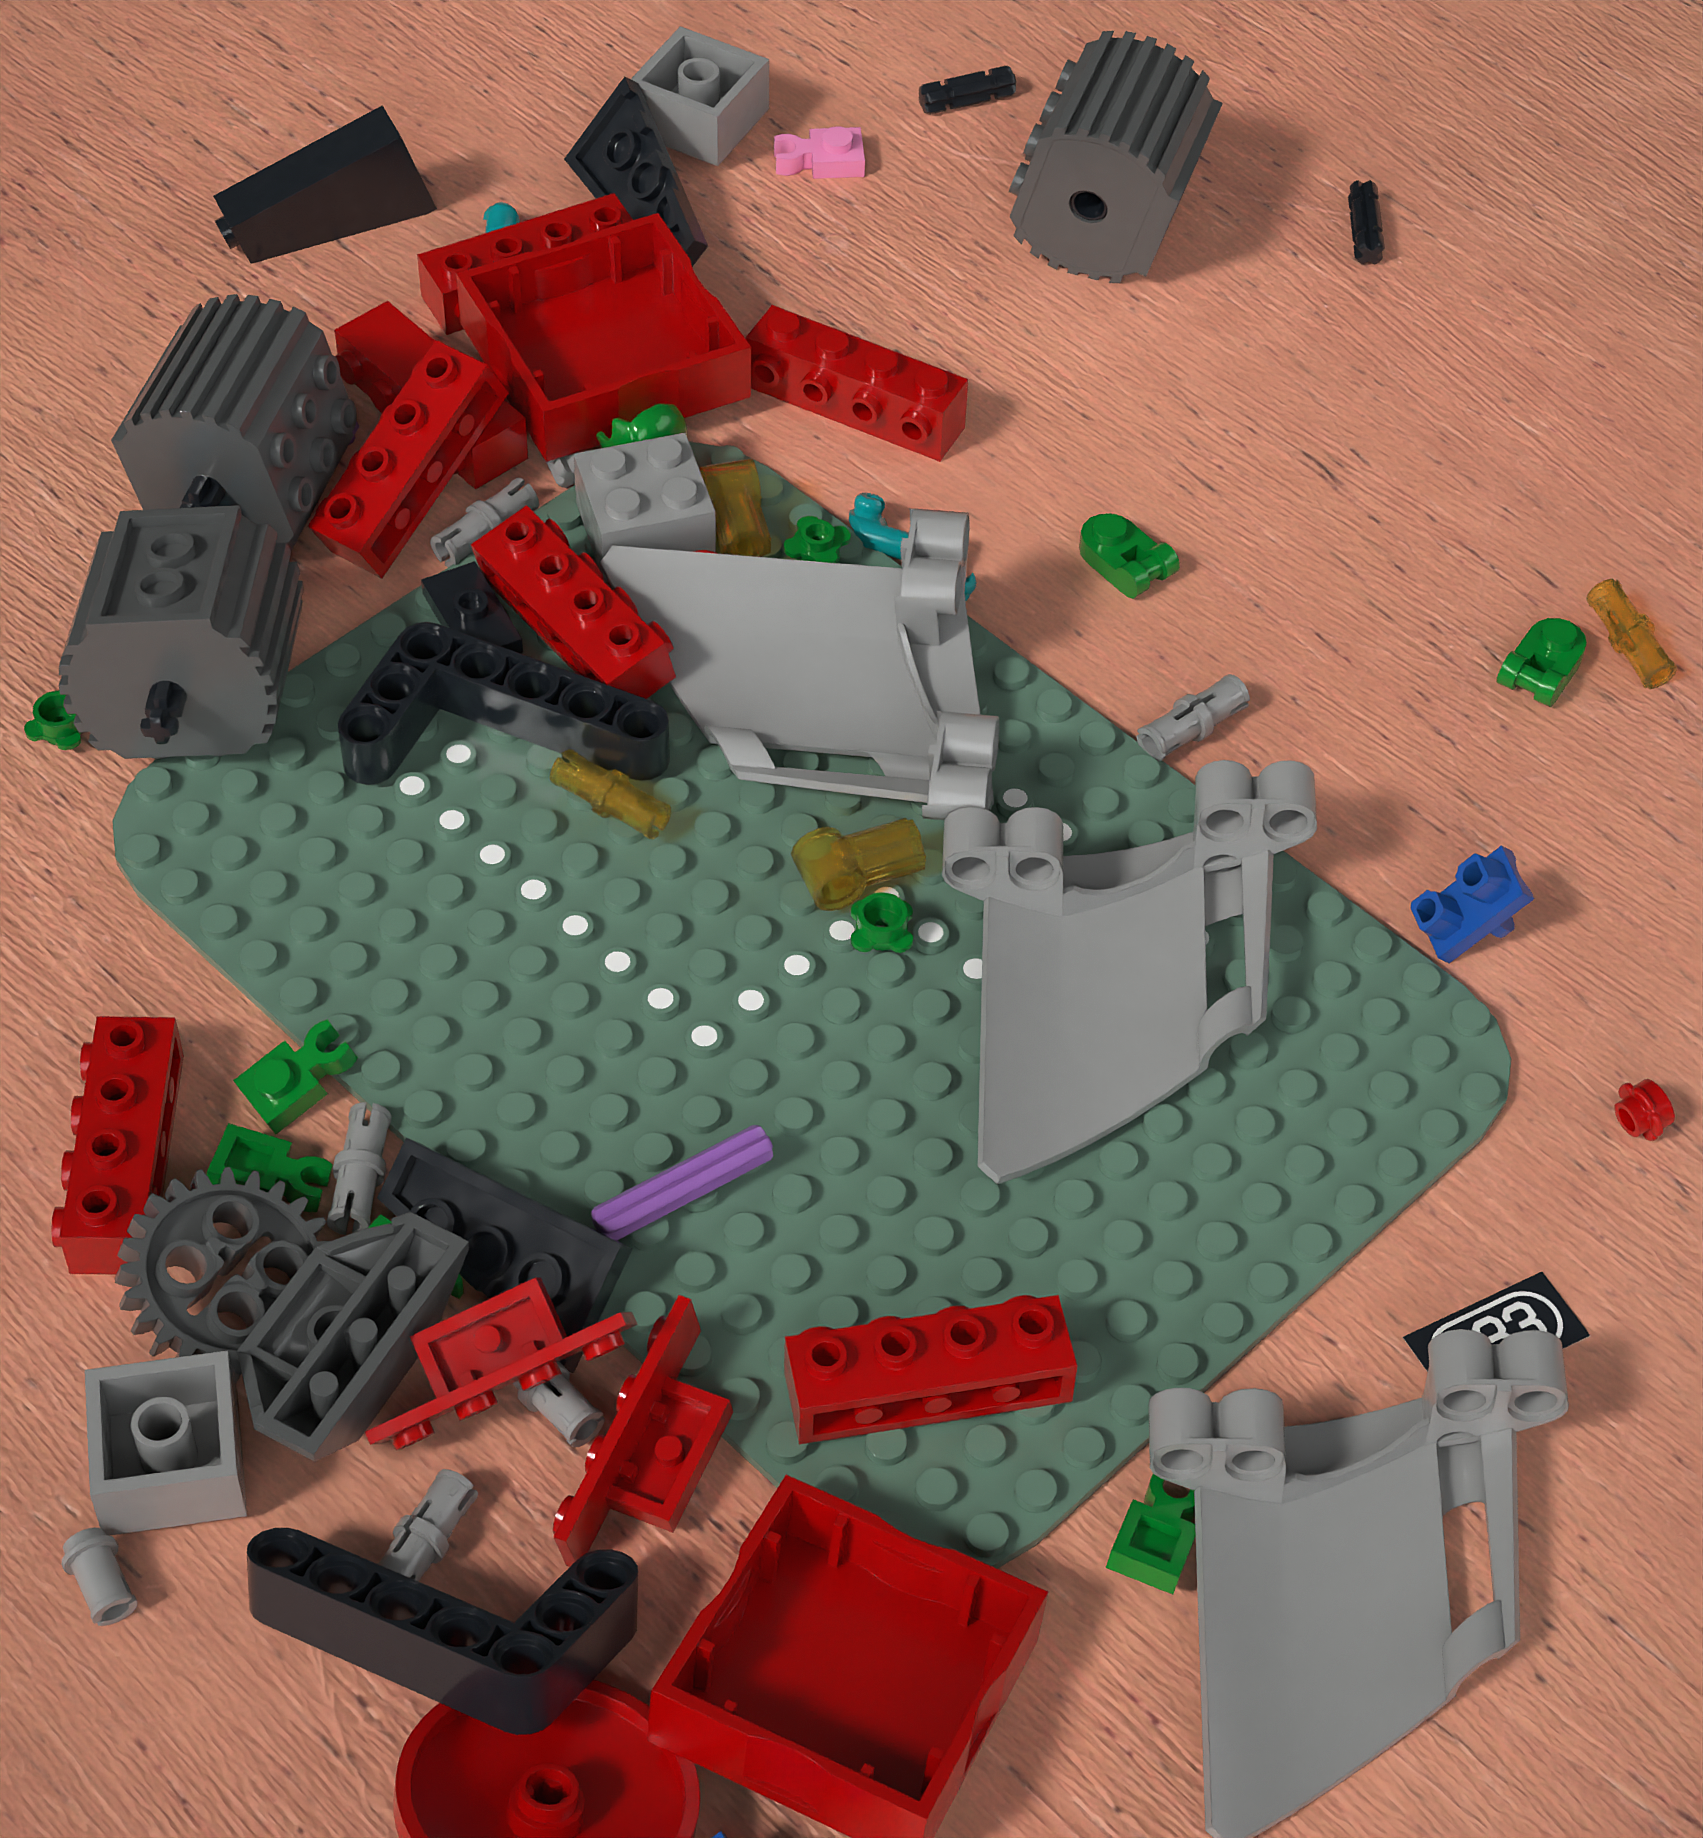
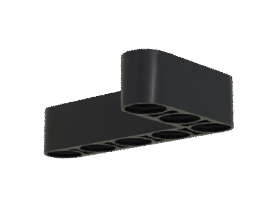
M431 622L413 624L400 633L341 714L338 721L344 772L351 780L365 785L379 784L388 780L396 772L439 709L629 779L639 781L652 780L661 776L667 770L670 762L669 720L667 712L661 705Z
M292 1528L265 1530L254 1536L247 1545L249 1610L253 1618L284 1634L497 1729L515 1735L533 1734L551 1725L632 1640L637 1631L638 1565L632 1557L612 1549L595 1550L577 1559L515 1622H511L300 1530Z

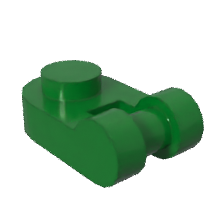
M1112 513L1098 514L1090 517L1083 524L1079 543L1080 555L1086 563L1128 598L1133 599L1147 591L1150 587V581L1155 578L1163 581L1179 571L1180 562L1178 556L1170 545L1164 542L1157 544L1123 516Z
M1547 618L1538 621L1530 628L1515 651H1511L1501 666L1496 682L1511 690H1515L1519 686L1534 693L1535 701L1552 707L1580 667L1587 645L1585 634L1578 626L1564 619Z

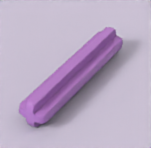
M752 1125L595 1206L591 1211L593 1225L596 1231L619 1240L770 1161L773 1157L772 1142L761 1126Z

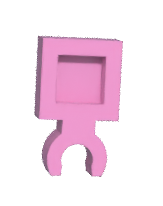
M836 126L809 129V139H801L792 134L774 136V157H776V174L789 176L797 174L803 169H812L813 179L865 176V157L861 127L844 128Z

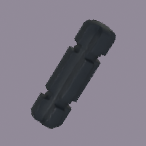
M1000 66L989 69L988 75H985V71H978L945 79V85H941L940 81L922 84L919 87V103L924 113L934 114L946 111V105H950V109H956L990 101V95H994L995 99L1012 96L1016 92V77L1009 66Z
M1359 180L1354 181L1350 185L1348 202L1349 208L1352 211L1350 212L1352 238L1355 243L1353 246L1355 259L1361 264L1371 262L1375 265L1383 259L1382 251L1385 245L1384 237L1381 233L1383 228L1380 203L1377 200L1379 198L1378 187L1371 180L1365 183Z

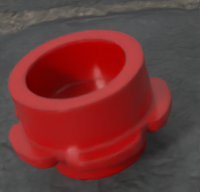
M1644 1079L1634 1086L1628 1082L1620 1086L1618 1093L1622 1100L1615 1104L1614 1110L1622 1128L1632 1137H1638L1642 1134L1648 1141L1657 1140L1658 1136L1663 1134V1129L1673 1124L1675 1120L1674 1110L1666 1093L1657 1083L1650 1079Z

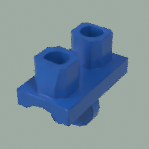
M1502 845L1487 857L1474 853L1458 866L1455 882L1440 893L1426 890L1411 902L1410 908L1420 930L1428 935L1438 959L1450 964L1489 933L1497 938L1505 937L1515 928L1512 916L1535 899L1518 872L1513 851Z

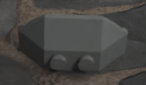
M408 1212L392 1218V1223L362 1229L315 1247L237 1350L254 1430L314 1462L359 1441L418 1359L410 1336L440 1322L469 1250V1241L412 1212Z

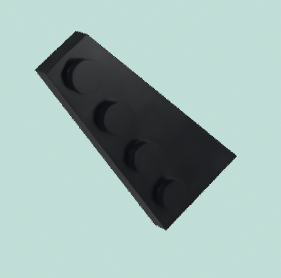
M624 76L564 160L595 198L615 193L633 220L659 213L691 259L693 267L707 249L708 244L639 83Z
M409 1138L405 1139L377 1197L396 1216L412 1212L469 1241V1250L459 1275L475 1290L483 1292L489 1299L535 1277H541L567 1337L598 1323L633 1249ZM580 1351L559 1362L568 1372L574 1373L583 1352Z

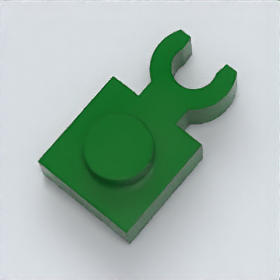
M328 1019L315 1024L308 1031L304 1040V1046L296 1052L284 1040L233 1080L275 1134H278L328 1094L318 1082L326 1075H337L347 1071L358 1058L346 1041L340 1044L334 1051L324 1053L326 1047L340 1036Z
M228 1123L207 1170V1176L212 1185L217 1184L224 1168L230 1167L236 1184L245 1185L248 1177L254 1170L259 1172L260 1190L268 1193L275 1184L282 1181L285 1183L283 1196L286 1197L290 1204L299 1198L305 1197L308 1199L304 1212H318L323 1190L305 1183L312 1182L328 1187L333 1164L316 1156H306L299 1159L290 1158L292 1142Z
M1153 1474L1145 1494L1144 1503L1132 1500L1112 1547L1106 1568L1173 1595L1196 1537L1195 1524L1191 1522L1195 1517L1194 1490L1190 1489L1188 1495L1184 1498L1171 1497L1163 1489L1165 1480Z

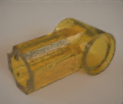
M750 458L700 466L699 470L715 509L716 539L721 554L763 557L771 553V536L761 509V489L754 460Z
M906 818L845 836L836 828H818L801 837L793 846L791 852L793 862L815 906L825 911L840 910L851 905L863 894L865 887L925 870L926 863L921 834L913 819L907 820Z

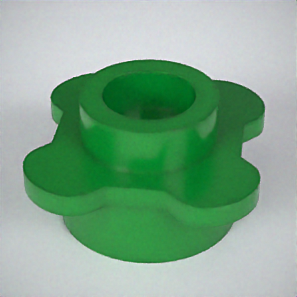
M805 516L797 521L798 530L795 535L785 540L784 552L795 560L838 563L840 548L850 543L851 534L844 526L833 527L829 522L818 519L815 516Z
M59 690L48 692L37 699L33 706L34 719L25 724L24 731L26 737L31 741L45 740L56 745L61 750H71L81 743L80 734L82 732H79L73 724L76 714H67L63 706L66 695H60Z
M880 892L871 894L852 905L851 917L856 921V930L851 934V944L856 950L869 952L872 949L881 951L891 949L896 953H903L912 947L913 935L908 931V921L913 917V908L909 903L901 900L896 895Z

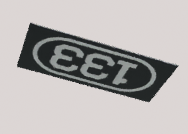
M1539 1272L1404 1336L1403 1339L1428 1372V1344L1438 1334L1451 1330H1474L1483 1333L1490 1339L1491 1344H1500L1504 1338L1513 1333L1530 1330L1545 1331L1558 1336L1562 1342L1563 1349L1589 1337L1590 1334L1543 1272Z

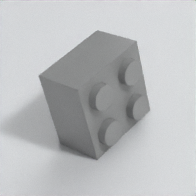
M681 26L631 78V80L639 83L665 146L716 166L720 165L769 109V59Z
M686 433L574 453L576 504L605 583L609 581L600 566V561L612 545L690 552L697 550L716 552L715 509Z
M228 1350L85 1370L90 1497L99 1526L103 1529L105 1535L111 1536L247 1516L238 1392Z

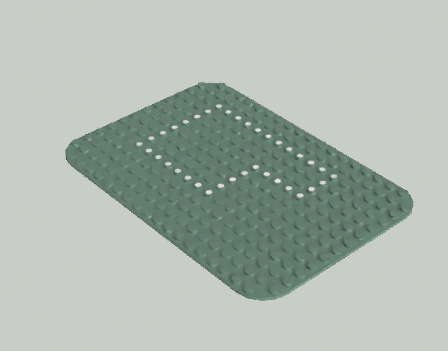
M689 441L715 509L716 553L795 560L785 554L784 542L795 535L798 530L797 521L800 518L815 516L818 519L829 522L833 527L840 525L850 531V543L840 548L838 563L902 568L901 565L883 552L864 547L862 541L850 527L768 466L744 455L739 448L730 445L714 446ZM575 485L534 511L543 522L549 518L554 520L566 535L570 548L577 555L582 552L587 553L597 564L576 504ZM471 552L461 559L458 564H453L442 572L474 561L478 565L474 553ZM606 582V584H607L611 589H613V588L611 587L610 583H609V582ZM422 585L287 673L276 724H274L272 734L267 743L254 744L245 754L179 756L155 759L147 768L139 771L134 780L127 786L112 820L116 863L137 896L300 1047L304 1046V1040L308 1031L315 1024L328 1019L340 1036L326 1047L324 1053L334 1051L340 1044L346 1041L358 1057L350 1069L341 1074L331 1076L360 1103L366 1102L367 1109L370 1112L372 1111L373 1103L385 1107L392 1116L388 1129L402 1142L406 1138L417 1141L596 1230L591 1214L595 1206L752 1125L761 1126L773 1145V1157L770 1161L617 1240L633 1249L598 1322L619 1312H632L638 1325L621 1332L625 1341L623 1346L643 1364L648 1355V1338L656 1320L662 1315L668 1316L678 1295L690 1298L701 1332L676 1380L730 1400L734 1412L721 1437L776 1488H778L787 1474L878 1515L899 1531L915 1539L943 1548L957 1550L997 1569L1035 1547L1149 1443L1148 1404L1152 1396L1172 1388H1191L1203 1393L1208 1390L1473 1149L1486 1135L1507 1101L1511 1057L1498 1022L1487 1006L1480 1002L1462 983L1289 854L1281 851L1274 854L1266 1020L1248 1036L1244 1033L1236 1034L1221 1043L1210 1056L1208 1068L1129 1123L1054 1163L1021 1177L996 1184L977 1166L984 901L951 887L942 876L944 820L923 819L922 805H927V803L740 780L730 770L719 745L709 743L669 683L647 698L661 705L667 712L669 720L670 762L667 770L661 776L652 780L639 781L629 779L439 709L396 772L388 780L371 785L356 783L344 772L338 721L341 714L401 632L416 623L431 622L440 624L422 594ZM492 588L522 638L523 653L521 654L575 673ZM967 615L980 714L999 716L998 754L995 770L992 772L994 805H992L990 812L997 816L1000 823H1007L1012 814L1024 808L1039 807L1055 812L1063 822V856L1098 854L1131 849L1193 832L1195 784L1164 761L1158 762L1139 746L1137 741ZM765 748L775 767L885 776L883 770L872 757ZM880 892L896 895L901 900L909 903L913 908V917L908 921V931L913 935L912 947L903 953H896L891 949L883 951L872 949L869 952L856 950L851 944V934L856 930V921L851 917L852 905L871 894ZM1243 915L1233 916L1205 927L1207 1010L1227 993L1246 986ZM1021 1295H1031L1036 1298L1059 1295L1077 1362L1072 1402L799 1445L784 1374L785 1336L798 1335L809 1328L818 1326L838 1329L864 1325L884 1316H897L903 1319L936 1314L938 1311L950 1306L959 1305L975 1308L1002 1304L1013 1297Z

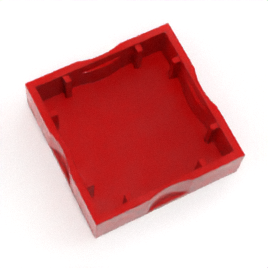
M659 213L586 234L573 242L558 247L528 251L456 273L460 324L484 363L490 367L509 394L506 398L511 406L526 418L527 432L546 462L599 446L600 443L596 434L602 431L610 439L613 419L621 418L631 422L642 411L656 404H674L683 417L687 418L751 397V346L718 298L713 296L698 280L691 265V259Z
M786 1474L740 1547L739 1556L729 1580L720 1593L700 1611L652 1688L647 1741L851 1838H934L1038 1641L1049 1592L957 1550L943 1548L915 1539L899 1531L878 1515Z

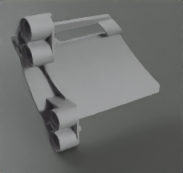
M910 509L908 538H902L900 547L902 568L615 545L611 546L607 554L600 561V566L613 589L617 586L621 587L634 602L638 610V616L646 624L651 621L658 623L670 638L674 649L669 653L676 678L670 681L669 685L709 743L719 745L730 770L738 779L927 803V805H922L923 819L945 820L949 813L964 807H980L991 810L992 805H994L992 772L995 770L998 754L999 716L981 715L964 594L970 531L969 513ZM765 748L872 757L883 770L885 776L775 767Z
M1220 760L1208 763L1197 772L1195 778L1196 795L1193 832L1153 844L1098 854L1063 856L1062 819L1055 812L1045 808L1031 807L1016 811L1009 817L1007 823H1000L996 815L980 807L959 808L949 813L945 818L942 876L951 887L984 901L977 1166L996 1184L1021 1177L1054 1163L1129 1123L1208 1068L1210 1056L1221 1043L1236 1034L1244 1033L1248 1036L1266 1020L1273 857L1278 852L1305 842L1317 830L1315 779L1310 767L1301 762L1291 760L1279 761L1265 767L1257 777L1251 776L1248 768L1235 761ZM1243 915L1246 986L1227 993L1207 1010L1205 927L1233 916Z
M1460 1329L1438 1334L1428 1344L1429 1368L1422 1398L1373 1412L1313 1424L1284 1427L1282 1399L1277 1394L1263 1389L1237 1390L1224 1396L1220 1402H1212L1208 1395L1191 1388L1166 1389L1150 1398L1148 1404L1150 1469L1153 1474L1161 1479L1194 1490L1205 1831L1213 1838H1254L1299 1811L1366 1766L1451 1701L1456 1696L1461 1683L1473 1671L1494 1658L1499 1660L1520 1641L1516 1432L1554 1421L1568 1411L1569 1402L1563 1347L1558 1336L1545 1331L1530 1330L1513 1333L1504 1338L1500 1344H1491L1490 1339L1486 1335L1474 1330ZM1482 1502L1485 1504L1494 1601L1477 1610L1452 1633L1443 1516L1460 1505Z

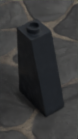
M383 105L213 196L224 215L215 220V223L230 249L240 245L251 264L426 215L437 209L402 137Z

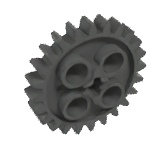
M230 1167L224 1168L218 1183L212 1185L202 1169L197 1170L192 1179L190 1191L176 1178L171 1180L165 1192L166 1200L152 1193L143 1209L145 1215L135 1214L127 1229V1232L133 1238H124L117 1256L128 1263L120 1265L115 1276V1283L132 1287L124 1293L119 1304L120 1310H141L131 1329L132 1334L139 1335L153 1331L157 1335L149 1352L153 1357L163 1353L168 1348L177 1352L176 1357L228 1350L235 1383H237L242 1374L237 1350L287 1286L270 1280L264 1268L280 1269L292 1279L315 1247L330 1242L317 1241L316 1239L326 1223L324 1217L314 1218L305 1222L301 1214L306 1207L308 1199L302 1197L289 1205L281 1200L285 1190V1183L279 1181L267 1193L260 1190L259 1172L254 1170L248 1177L245 1185L236 1184ZM220 1222L230 1224L238 1230L241 1238H226L218 1233L213 1224ZM266 1236L271 1239V1243L263 1247L250 1259L242 1276L238 1274L232 1276L198 1315L194 1316L188 1313V1308L195 1305L200 1299L202 1300L210 1292L217 1276L223 1277L228 1275L259 1238ZM173 1266L183 1267L191 1272L196 1282L189 1284L180 1283L169 1275L166 1268ZM230 1312L238 1315L245 1322L247 1329H230L221 1322L218 1313Z

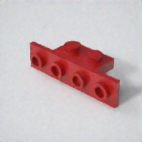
M535 1277L410 1336L436 1399L365 1431L369 1444L373 1445L392 1440L396 1451L435 1434L431 1421L455 1410L459 1421H462L497 1405L498 1401L494 1392L505 1386L519 1381L522 1390L526 1391L561 1375L562 1372L557 1362L580 1351L583 1352L586 1361L603 1356L625 1345L621 1332L638 1325L632 1312H619L567 1337L541 1277Z
M678 1295L668 1316L662 1315L654 1323L647 1342L648 1355L637 1375L631 1374L624 1381L617 1398V1415L607 1434L598 1435L588 1451L585 1462V1477L575 1496L568 1495L558 1508L553 1523V1537L568 1567L588 1553L610 1509L674 1533L734 1412L729 1399L676 1380L701 1332L690 1298Z

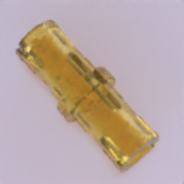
M1607 579L1594 586L1588 593L1586 600L1608 630V642L1613 650L1625 655L1639 676L1644 688L1654 689L1666 684L1676 674L1677 665L1669 658L1654 636L1655 626L1649 616L1639 614L1623 590L1619 580Z
M570 748L562 752L563 758L569 760V763L563 761L560 757L555 760L550 772L551 783L590 803L593 807L591 809L592 812L602 818L612 816L651 840L659 836L658 830L652 828L653 825L663 831L668 824L671 816V806L628 782L629 776L619 770L607 771Z

